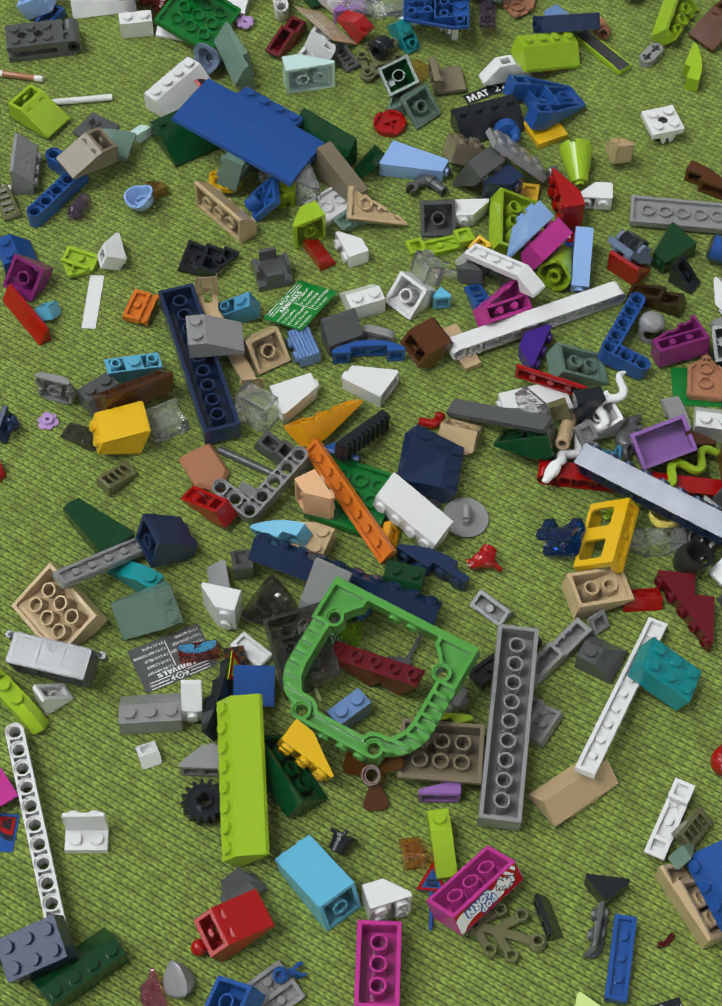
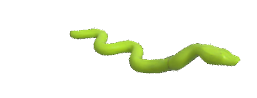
M710 445L699 447L697 450V466L681 458L670 460L666 469L667 481L670 482V486L675 487L677 484L676 468H681L692 475H701L707 468L705 455L711 454L717 457L720 450ZM614 508L607 509L602 514L604 520L612 518Z

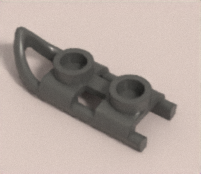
M600 901L599 905L591 911V920L595 922V925L592 929L588 930L587 939L592 944L582 955L583 958H595L603 950L610 911L609 908H605L604 901Z

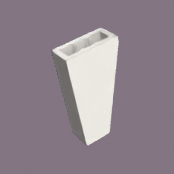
M538 384L498 393V400L495 402V406L551 416L547 403L565 397L569 411L573 413L574 409L568 394Z

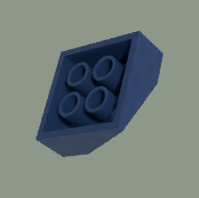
M417 424L405 433L397 475L415 490L444 504L457 493L464 447Z

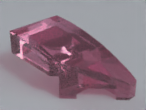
M152 968L149 971V977L145 984H142L140 987L142 1005L167 1006L155 970Z

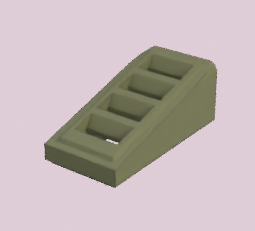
M1 186L0 213L4 221L7 222L21 217L9 186Z
M124 461L100 475L96 479L97 485L111 497L138 474V471ZM126 468L130 472L127 474L123 469Z
M698 806L671 834L680 846L690 843L695 846L712 825L713 821L703 808ZM699 814L705 821L704 824L698 818ZM694 821H696L697 824L700 826L699 829H698L697 826L693 823ZM690 826H691L692 829L695 831L694 834H693V832L690 830V828H689Z

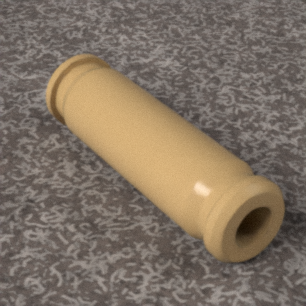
M570 412L572 418L561 421L555 440V445L560 450H566L570 447L574 433L572 428L576 427L577 423L574 413Z

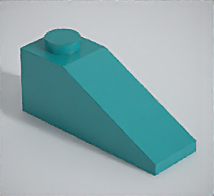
M132 561L107 571V574L137 592L165 581L162 574L148 566Z

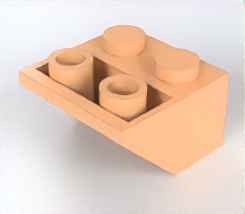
M314 469L294 478L295 500L304 514L329 520L334 519V510L336 509L334 505L335 495L332 489L327 488L324 477L321 474L319 475Z

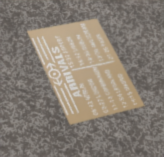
M294 6L331 40L358 45L320 11Z

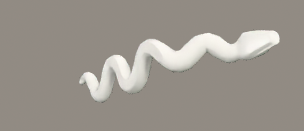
M619 371L616 374L619 392L617 394L605 395L606 401L595 410L600 418V423L594 425L597 434L607 430L610 424L609 416L604 411L603 406L608 403L621 402L628 395V387L623 380L626 371ZM574 435V449L560 450L557 453V458L551 461L545 469L542 482L549 483L560 473L561 466L567 462V459L577 458L583 446L580 445L576 435Z

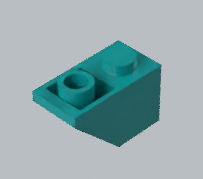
M403 19L387 25L391 37L397 39L399 47L406 54L421 48L410 22H404Z

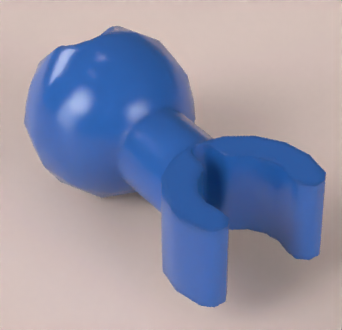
M297 962L289 969L284 966L276 967L272 973L274 981L278 984H284L290 977L296 979L305 977L307 975L306 972L300 973L295 971L303 965V962Z

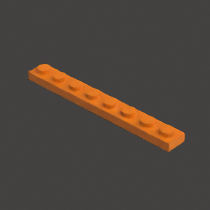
M315 438L306 448L309 460L319 475L321 474L324 477L326 485L329 489H332L336 500L378 562L386 564L397 552L322 441Z

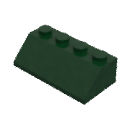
M303 108L299 116L303 117V122L298 128L325 143L331 141L348 164L353 167L357 163V138L308 109Z
M283 734L264 735L266 786L271 796L275 798L281 807V811L287 817L301 816L325 802L328 797L311 775L308 768H301L295 763L296 759L291 755L286 756L279 751L277 742Z
M105 927L75 947L77 958L30 979L48 1006L70 1005L129 962L123 947Z

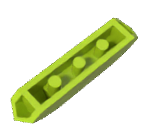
M0 668V702L30 734L34 735L43 731L49 723L47 718L35 703Z

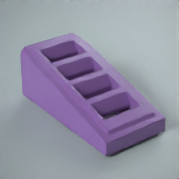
M445 782L421 788L418 791V802L459 803L461 783Z

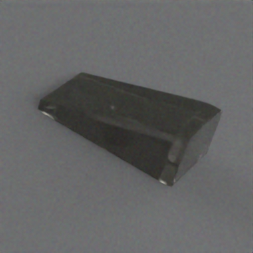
M69 423L60 435L62 439L87 450L96 451V447L93 446V433L90 432L89 427Z

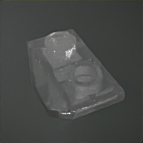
M524 387L515 393V400L519 410L550 416L547 403L528 387Z

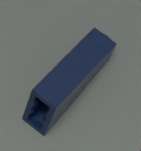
M600 12L533 16V33L600 29Z

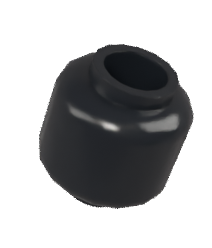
M379 35L370 43V52L377 59H384L394 49L392 40L386 35Z

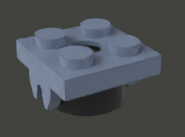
M621 230L616 237L610 235L607 240L612 245L611 248L613 250L624 253L623 257L629 261L634 260L641 265L643 263L650 265L653 261V258L649 256L651 248L648 246L649 242L629 230Z

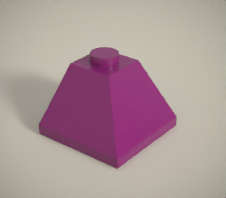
M14 254L2 286L7 288L9 284H12L22 297L33 302L48 285L54 268L41 261Z

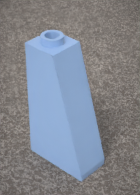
M394 140L379 162V175L416 180L423 175L436 176L437 180L442 183L444 178L449 176L451 170L448 159Z
M576 226L572 249V279L570 282V292L575 294L589 289L594 228Z

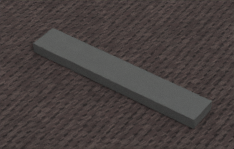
M454 399L446 411L450 417L546 434L553 422L552 416L460 399Z

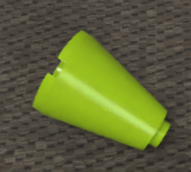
M576 138L575 142L567 140L559 146V153L569 181L580 189L588 183L593 145L587 139Z
M565 245L559 246L539 265L536 275L543 282L545 288L547 286L552 288L551 291H562L570 284L573 260L571 248Z

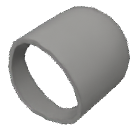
M647 311L640 317L638 337L646 344L652 345V340L644 337L645 331L651 333L661 331L662 334L664 333L665 319L663 315L657 311Z

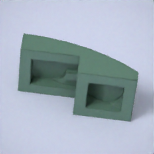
M344 211L332 220L342 232L354 230L367 223L346 220L347 211Z

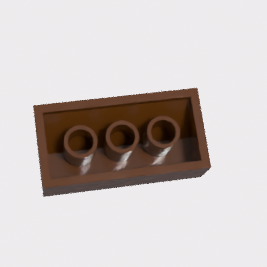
M157 370L94 394L93 397L98 412L138 401H143L144 405L151 403V399L167 397V393L173 391V372Z

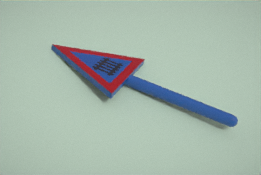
M433 862L416 889L417 891L429 892V897L444 885L442 880L436 879ZM429 908V930L431 931L433 930V914Z

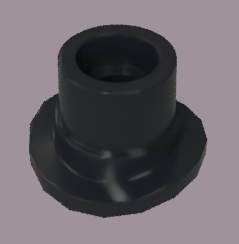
M331 827L330 830L333 832L328 848L344 856L352 842L357 843L358 840L346 836L348 833L347 829L342 833L335 827Z

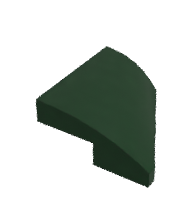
M374 145L354 168L359 178L373 171L385 153Z

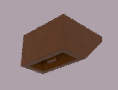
M434 317L411 328L400 341L418 368L433 369L453 344Z

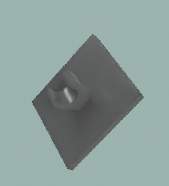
M92 112L72 133L80 137L88 130L99 126L103 129H118L120 126Z

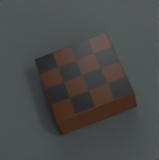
M244 645L223 648L225 659L230 661L231 651L233 650L240 664L247 665Z

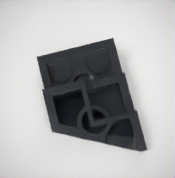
M189 240L177 271L195 276H213L234 260L240 252L227 246L221 249L209 243L204 246Z

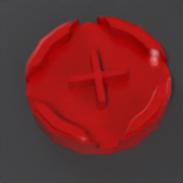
M391 109L377 113L373 121V127L377 134L387 138L403 134L407 126L404 115L397 110Z

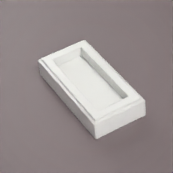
M246 632L241 633L230 644V647L244 645L246 660L252 665H267L274 658L270 651Z

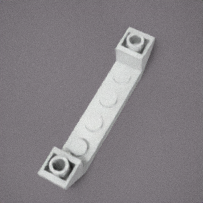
M477 243L454 261L456 265L473 261L517 280L520 292L532 298L545 289V285L529 265Z

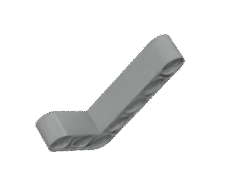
M302 446L292 449L249 498L224 479H217L213 482V494L228 499L230 503L233 499H239L240 502L238 504L231 503L232 507L241 520L247 524H254L289 487L294 478L298 477L309 463L308 451ZM299 455L304 456L302 460L296 459ZM285 469L292 470L289 474L283 473ZM272 483H279V484H280V485H279L278 487H276V488L271 487V484H272ZM221 487L226 489L222 493L217 492V489ZM262 496L267 497V500L263 502L258 501ZM249 510H253L255 512L251 516L245 514Z

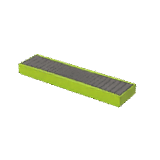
M584 30L575 35L580 45L618 76L631 69V64L590 30Z

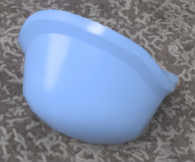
M150 185L132 186L124 193V200L130 208L136 211H145L153 204V189Z

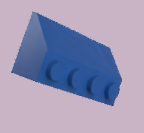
M721 840L693 854L692 859L686 863V866L722 932Z

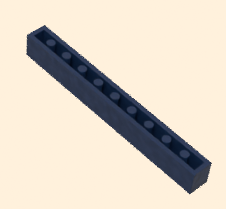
M259 533L253 540L248 559L307 582L314 561L318 557L351 572L352 578L350 583L432 625L436 624L443 602H440L434 596L422 595L416 589H406L397 582L383 580L379 575L364 573V570L361 568H351L342 561L328 559L324 554H314L305 547L293 546L291 542L275 539L269 533Z

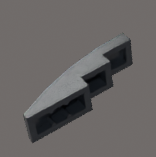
M228 659L220 662L219 677L212 680L211 696L204 699L201 731L213 742L218 740L217 702L228 696H233V680H227L230 663Z

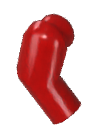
M436 412L435 417L432 419L420 417L418 425L435 429L441 425L445 414L443 412Z

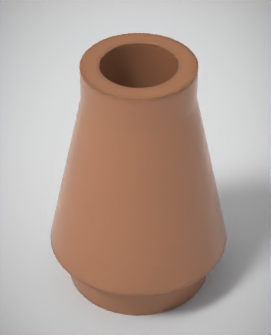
M600 17V29H595L594 34L601 40L607 39L610 35V28L603 17Z

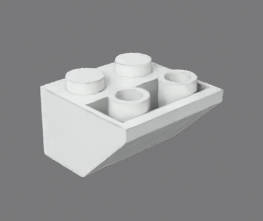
M383 878L363 884L362 902L368 920L387 921L392 917L401 918L408 915L412 907L411 892Z

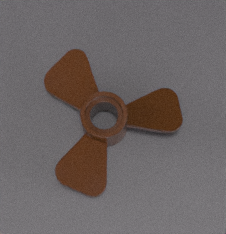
M348 752L343 763L344 772L351 775H361L362 781L369 785L363 807L368 811L387 809L390 802L382 785L387 780V773L403 768L405 764L403 756L397 758L385 757L380 765H366L364 762L355 759L351 752ZM373 770L377 772V779L375 781L371 778Z

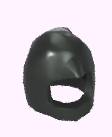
M693 539L678 548L673 558V568L676 572L697 575L711 566L716 556L713 550L704 542ZM702 552L707 555L708 561L706 564L701 562L700 554Z

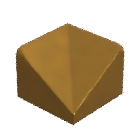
M145 182V185L152 187L154 200L169 195L168 186L163 182Z

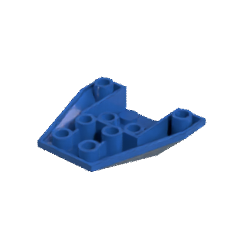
M404 0L403 20L404 22L451 30L470 29L469 0Z

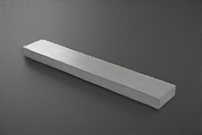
M134 537L53 572L52 577L65 590L144 554Z

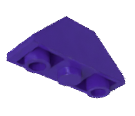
M548 324L525 332L518 349V358L523 366L539 370L540 358L545 356L547 351L546 345L547 343L550 344L553 338V333H551L552 325Z

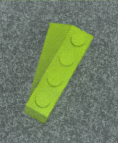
M663 0L651 34L653 41L662 46L675 41L683 31V28L688 25V21L694 17V13L700 8L693 0Z

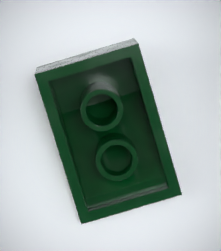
M556 422L552 423L546 434L514 428L502 430L494 442V447L532 459L549 460L558 449L555 445L558 434Z

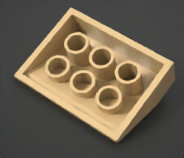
M50 562L11 606L36 636L79 646L93 636L108 618L78 584L63 590L52 577L54 571L63 567Z

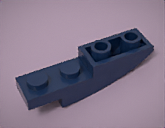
M399 544L397 546L396 557L400 562L426 568L427 577L433 572L438 578L446 580L453 588L460 589L463 592L469 587L470 577L458 570V561L450 556L422 546Z

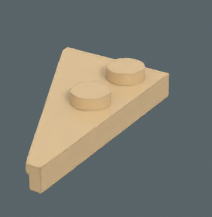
M349 185L346 220L403 227L407 225V221H404L402 217L389 212L385 206L372 200L366 194H361L354 189L355 187Z

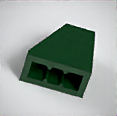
M672 222L656 247L651 264L655 269L664 274L671 270L672 264L681 255H684L686 259L692 257L695 254L697 243Z

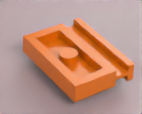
M134 289L122 315L123 320L136 324L143 323L145 326H148L159 302V295L156 294L155 296L150 292Z

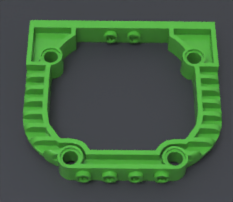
M336 576L314 611L311 623L288 658L283 673V686L285 694L292 705L291 713L294 719H298L317 734L316 737L326 743L328 741L334 743L335 747L342 752H346V750L351 752L352 756L360 762L365 760L372 764H379L385 757L397 758L411 754L430 739L454 696H457L477 662L480 651L479 648ZM369 608L387 616L388 620L394 624L401 623L405 625V628L412 633L418 632L436 641L435 648L439 657V663L435 664L431 670L434 686L411 724L404 731L393 737H387L378 732H369L365 735L355 732L320 713L315 699L306 694L304 690V681L308 670L331 633L342 632L346 628L347 620L366 614ZM333 618H340L339 622L331 623ZM442 672L448 674L444 679L437 677ZM300 710H308L304 716L298 715ZM372 748L380 749L375 755L369 754Z

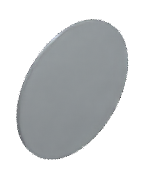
M471 498L454 499L446 505L443 511L446 516L454 521L449 531L459 537H475L481 534L488 525L489 517L487 510L480 502Z

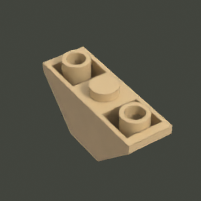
M618 137L610 138V142H604L610 163L631 162L634 141Z

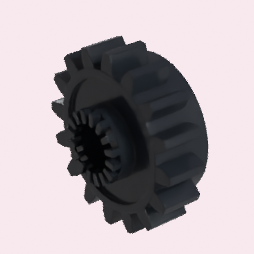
M201 779L200 784L197 785L193 781V787H186L187 794L181 795L183 800L181 807L183 808L184 816L189 815V821L194 820L197 825L204 823L205 826H208L210 822L216 823V819L218 817L221 818L219 783L212 785L211 779H209L208 783H204V780ZM202 801H208L207 803H205V805H202L200 803Z

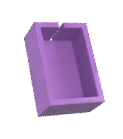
M684 414L628 436L641 470L652 468L698 450L692 434L685 435V432H688L690 428Z

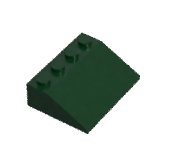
M178 110L150 122L153 139L176 168L220 148L173 122L172 117Z

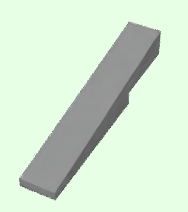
M578 617L553 642L549 641L537 653L534 688L592 635V629Z

